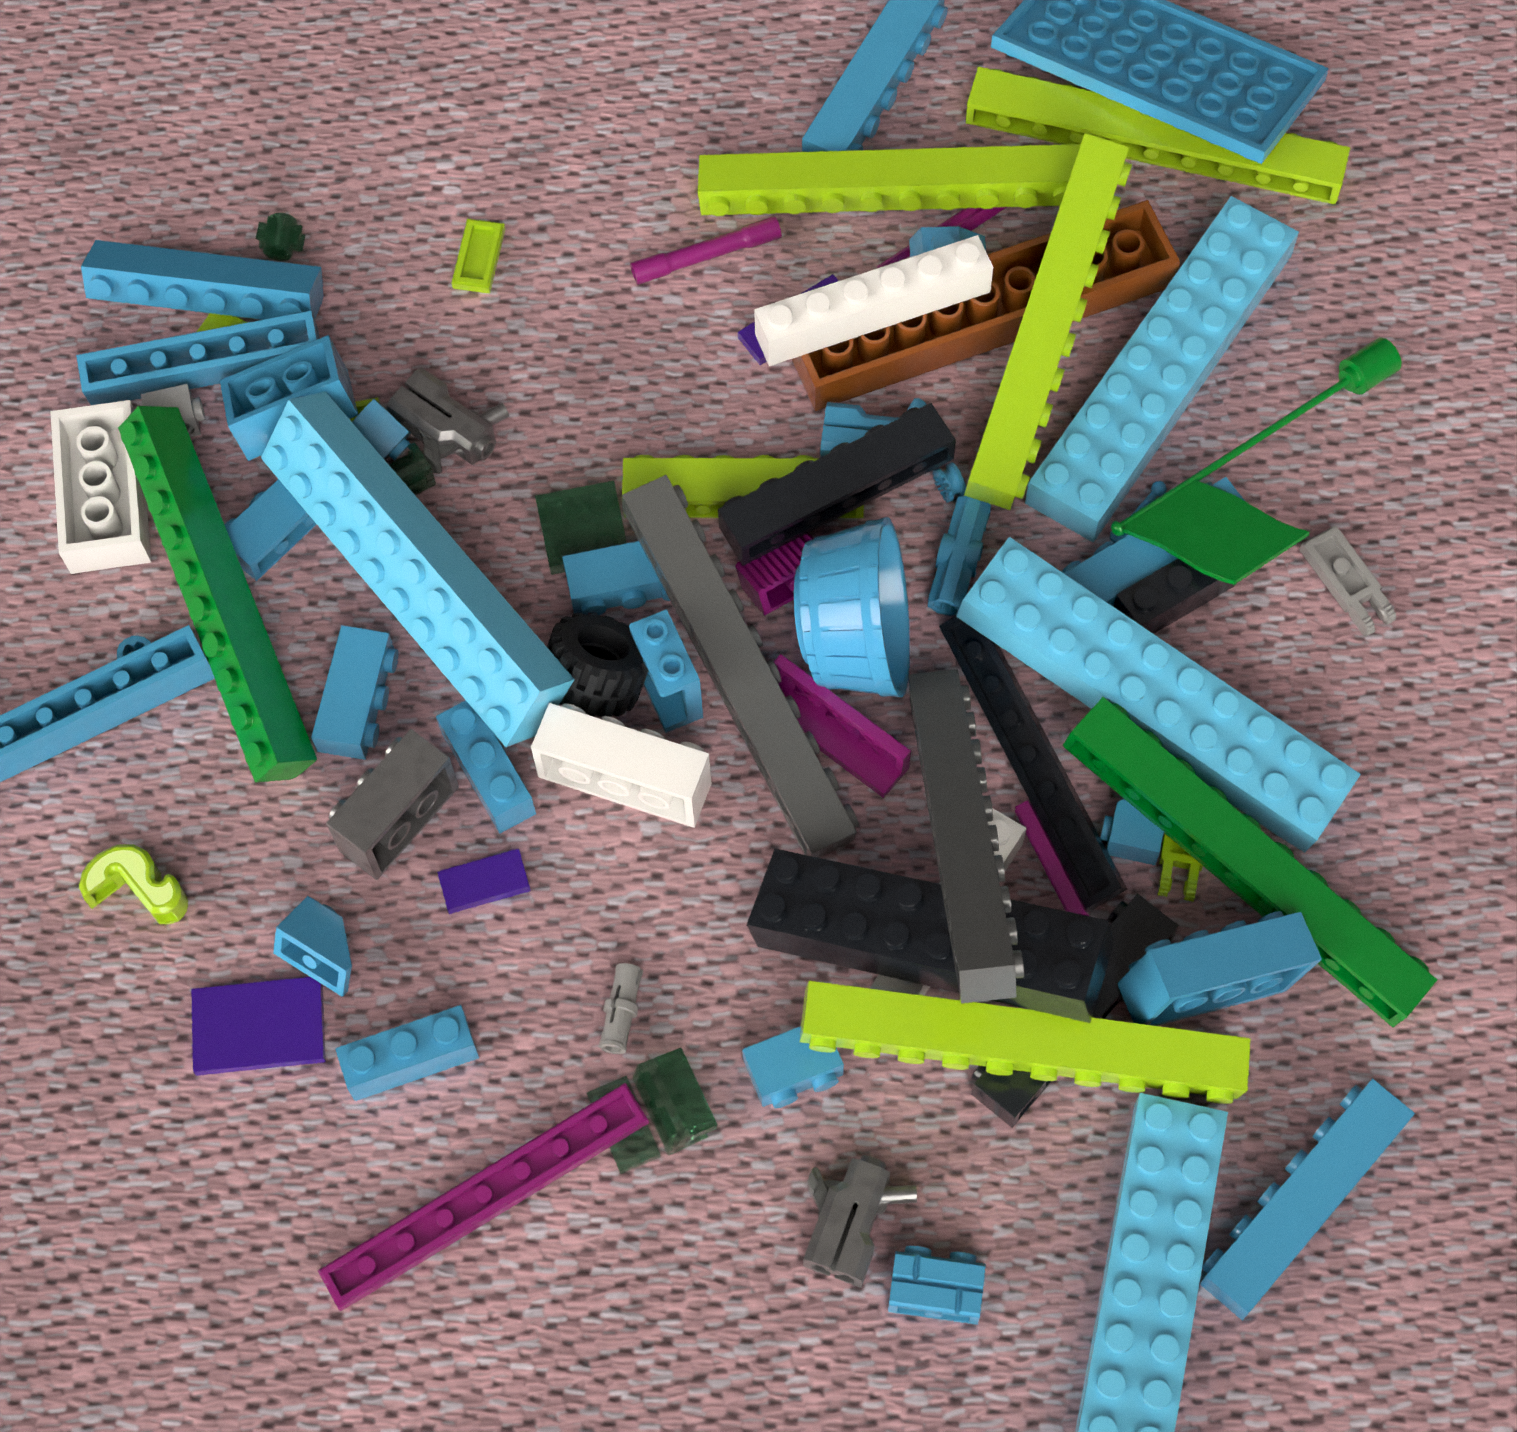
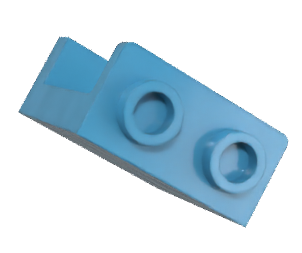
M663 610L629 625L631 635L649 671L643 686L665 733L702 719L703 708L700 678L668 610Z

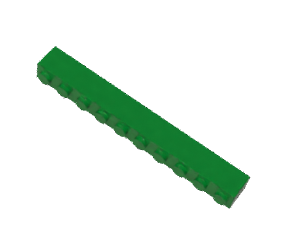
M138 406L118 427L121 439L126 447L135 475L138 478L148 504V509L153 517L162 545L174 571L175 579L179 584L189 615L208 659L217 688L225 703L231 724L237 734L245 760L249 765L255 783L294 779L317 761V757L179 408Z
M1102 697L1071 731L1062 746L1147 819L1163 830L1168 837L1262 917L1277 911H1281L1284 916L1301 912L1322 958L1317 964L1391 1027H1395L1406 1019L1438 980L1429 973V968L1422 960L1415 956H1409L1396 945L1393 936L1380 927H1375L1364 918L1357 905L1348 899L1341 898L1328 887L1327 881L1319 873L1308 870L1295 859L1293 852L1286 845L1275 842L1266 835L1254 818L1247 814H1242L1234 808L1221 790L1214 786H1208L1195 775L1194 769L1188 762L1181 758H1175L1162 747V743L1156 735L1150 731L1142 730L1130 720L1129 714L1120 705L1110 703L1106 698Z

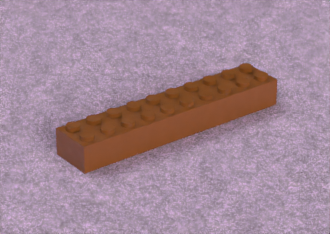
M1148 200L1117 210L1114 220L1106 218L1103 229L1110 231L1103 254L1097 252L1094 254L1092 263L1099 265L1092 288L1085 286L1083 288L1080 298L1088 301L1082 318L1163 291L1178 272L1180 260ZM1051 233L987 254L993 265L990 293L793 358L794 366L814 410L826 408L827 402L840 403L1015 342Z

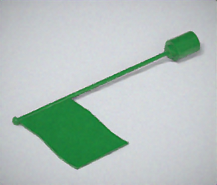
M1379 337L1340 362L1339 382L1120 523L1114 521L1111 525L1112 533L1116 536H1122L1124 533L1162 548L1205 575L1225 583L1237 584L1308 537L1310 531L1298 529L1278 521L1236 495L1200 482V480L1339 390L1345 388L1350 392L1362 395L1401 369L1402 361L1398 350L1386 338Z

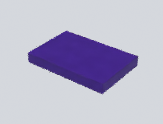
M312 977L191 989L193 1073L196 1076L326 1062L323 984Z

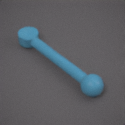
M1162 481L1154 482L1151 486V493L1132 514L1154 501L1157 496L1165 494L1167 491L1166 484ZM1112 531L1110 532V540L1114 541V543L1126 536V533L1122 536H1116Z

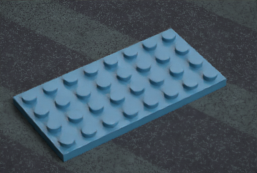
M1023 0L992 35L991 48L1003 52L1010 57L1017 58L1043 71L1068 80L1075 85L1082 86L1110 100L1119 102L1142 114L1149 115L1260 164L1268 157L1325 82L1329 70L1325 66L1167 0Z

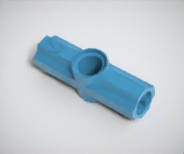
M958 496L948 533L943 534L935 566L937 571L928 597V607L936 613L951 617L957 615L961 603L967 595L971 578L976 577L977 563L981 559L984 545L982 539L991 512V504L967 496Z

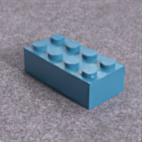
M1277 911L1258 920V923L1246 925L1245 921H1237L1225 926L1218 933L1209 935L1207 930H1201L1188 935L1182 942L1171 944L1169 939L1155 942L1145 948L1146 954L1141 959L1129 965L1130 971L1117 984L1133 1023L1159 1026L1285 992L1319 963L1322 958L1302 913L1298 912L1284 916L1281 911Z

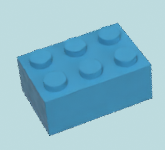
M329 335L220 380L227 425L248 461L262 456L289 399L326 392L349 419L358 416L348 369Z

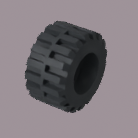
M574 613L572 617L565 616L561 618L560 622L556 623L553 627L547 648L575 680L560 704L575 705L581 708L587 715L593 717L595 715L600 717L621 716L626 711H631L638 701L649 671L631 635L629 625L618 622L609 616H599L597 613H588V615Z

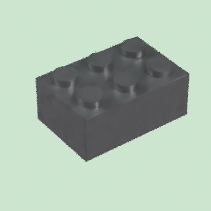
M412 729L403 738H396L387 748L385 758L375 769H368L361 776L357 783V789L347 800L339 801L331 810L326 824L339 852L375 880H378L459 788L450 758Z

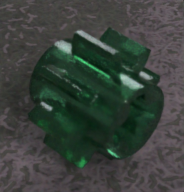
M274 213L268 216L267 223H258L255 238L259 240L258 248L263 249L265 256L270 259L287 261L293 256V251H303L305 235L302 234L303 226L298 225L297 219L289 214Z

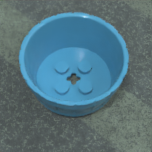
M889 517L868 520L865 524L833 534L816 536L813 540L807 541L803 547L800 565L797 567L794 580L795 624L802 657L805 663L809 665L813 680L818 686L826 687L829 690L843 689L879 694L881 697H903L906 693L910 670L909 605L901 548L895 527Z

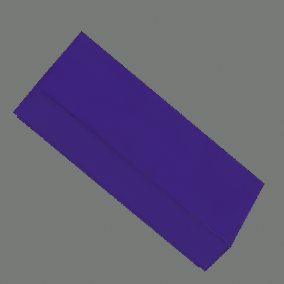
M519 849L437 871L449 914L531 891Z

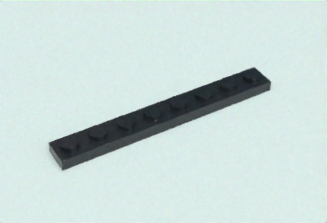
M956 615L941 624L939 627L1040 818L1085 908L1094 910L1126 891L1127 887L1000 647L957 618Z

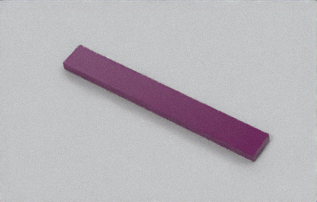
M624 1083L319 1269L318 1273L337 1308L342 1311L647 1125L649 1121L629 1087Z

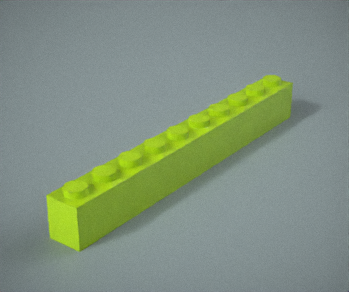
M983 67L977 68L967 102L965 122L966 124L1057 144H1081L1084 133L1130 147L1126 159L1335 205L1343 183L1351 148L1331 141H1319L1301 137L1295 133H1285L1264 162L1260 164L1093 91L1080 89L1073 85L1047 82L1036 77H1024L1006 73L1000 69Z
M1084 133L964 496L1007 510L1011 509L1015 497L1023 499L1030 476L1022 473L1026 461L1035 463L1042 440L1034 437L1038 426L1046 428L1053 408V404L1046 403L1050 390L1058 392L1065 369L1059 368L1058 364L1061 355L1069 358L1076 338V334L1070 333L1069 330L1072 321L1081 322L1088 300L1080 297L1084 286L1092 288L1099 265L1093 264L1092 260L1095 252L1100 254L1104 252L1110 231L1104 230L1103 227L1106 218L1114 220L1121 197L1115 196L1114 193L1117 185L1125 187L1132 167L1131 163L1125 162L1130 148L1128 146Z
M1081 144L699 155L698 198L701 215L724 216L738 214L762 215L775 213L800 214L812 212L838 213L849 211L876 212L885 210L915 211L922 209L953 210L959 208L991 209L996 207L1030 208L1033 206H1060Z
M809 981L804 996L799 1042L809 1043V1049L818 1052L831 1053L836 1051V1047L854 1049L853 1054L863 1058H879L880 1053L898 1055V1061L909 1064H922L925 1059L942 1061V1066L949 1069L965 1070L969 1068L970 1064L986 1066V1072L995 1075H1012L1013 1070L1030 1072V1078L1040 1081H1055L1057 1076L1074 1078V1083L1080 1086L1098 1087L1101 1086V1082L1119 1084L1118 1089L1126 1092H1145V1087L1163 1089L1162 1095L1171 1098H1188L1189 1093L1207 1095L1206 1100L1208 1102L1231 1104L1233 1099H1238L1248 1091L1251 1038L1092 1018L1091 1023L1030 1009L977 1002L961 1003V1000Z

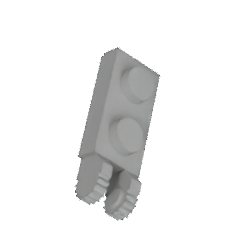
M1333 526L1301 544L1299 551L1344 612L1349 613L1350 618L1363 636L1367 637L1374 633L1376 629L1371 616L1368 615V612L1362 606L1368 600L1384 624L1388 625L1396 620V612L1381 591L1382 586L1337 526Z

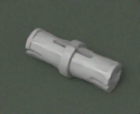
M619 963L616 965L610 998L605 1000L603 1009L606 1013L605 1024L598 1046L602 1048L601 1050L612 1054L626 1053L632 1019L636 1018L639 1007L636 1005V997L643 970L636 965Z

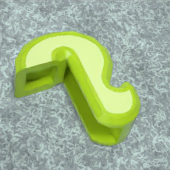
M134 844L115 845L97 854L82 871L79 889L83 899L91 909L124 884L130 887L159 924H173L180 921L188 909L187 895L176 878L171 874H166L162 880L161 872L149 853Z

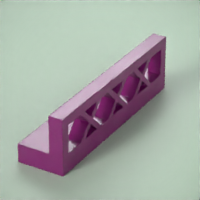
M780 654L773 661L782 680L778 685L785 697L791 695L796 702L801 715L797 720L803 732L810 731L822 753L884 798L910 768L911 750L829 689L818 686L810 675Z

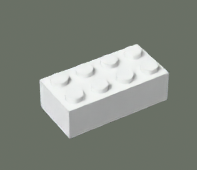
M130 400L50 411L58 549L71 574L151 563L147 502L118 429L135 410Z
M552 703L548 704L531 746L539 778L694 828L712 784L709 753H706L700 746L691 742H681V744L665 740L660 733L650 729H642L640 732L625 727L621 721L613 717L603 716L599 719L587 715L581 708L572 704H562V706Z

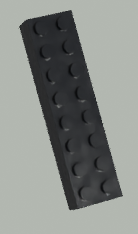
M774 848L747 922V927L758 947L959 993L941 884ZM1010 899L1011 913L1005 914L1006 918H1015L1018 944L1012 945V950H1021L1024 978H1016V998L991 1001L1091 1023L1114 946L1109 920Z

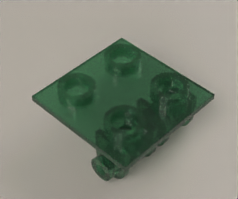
M614 480L535 496L551 575L565 572L562 556L627 543Z

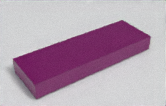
M1027 800L1015 806L1014 811L1021 825L1026 828L1025 833L1065 911L1090 916L1033 805Z

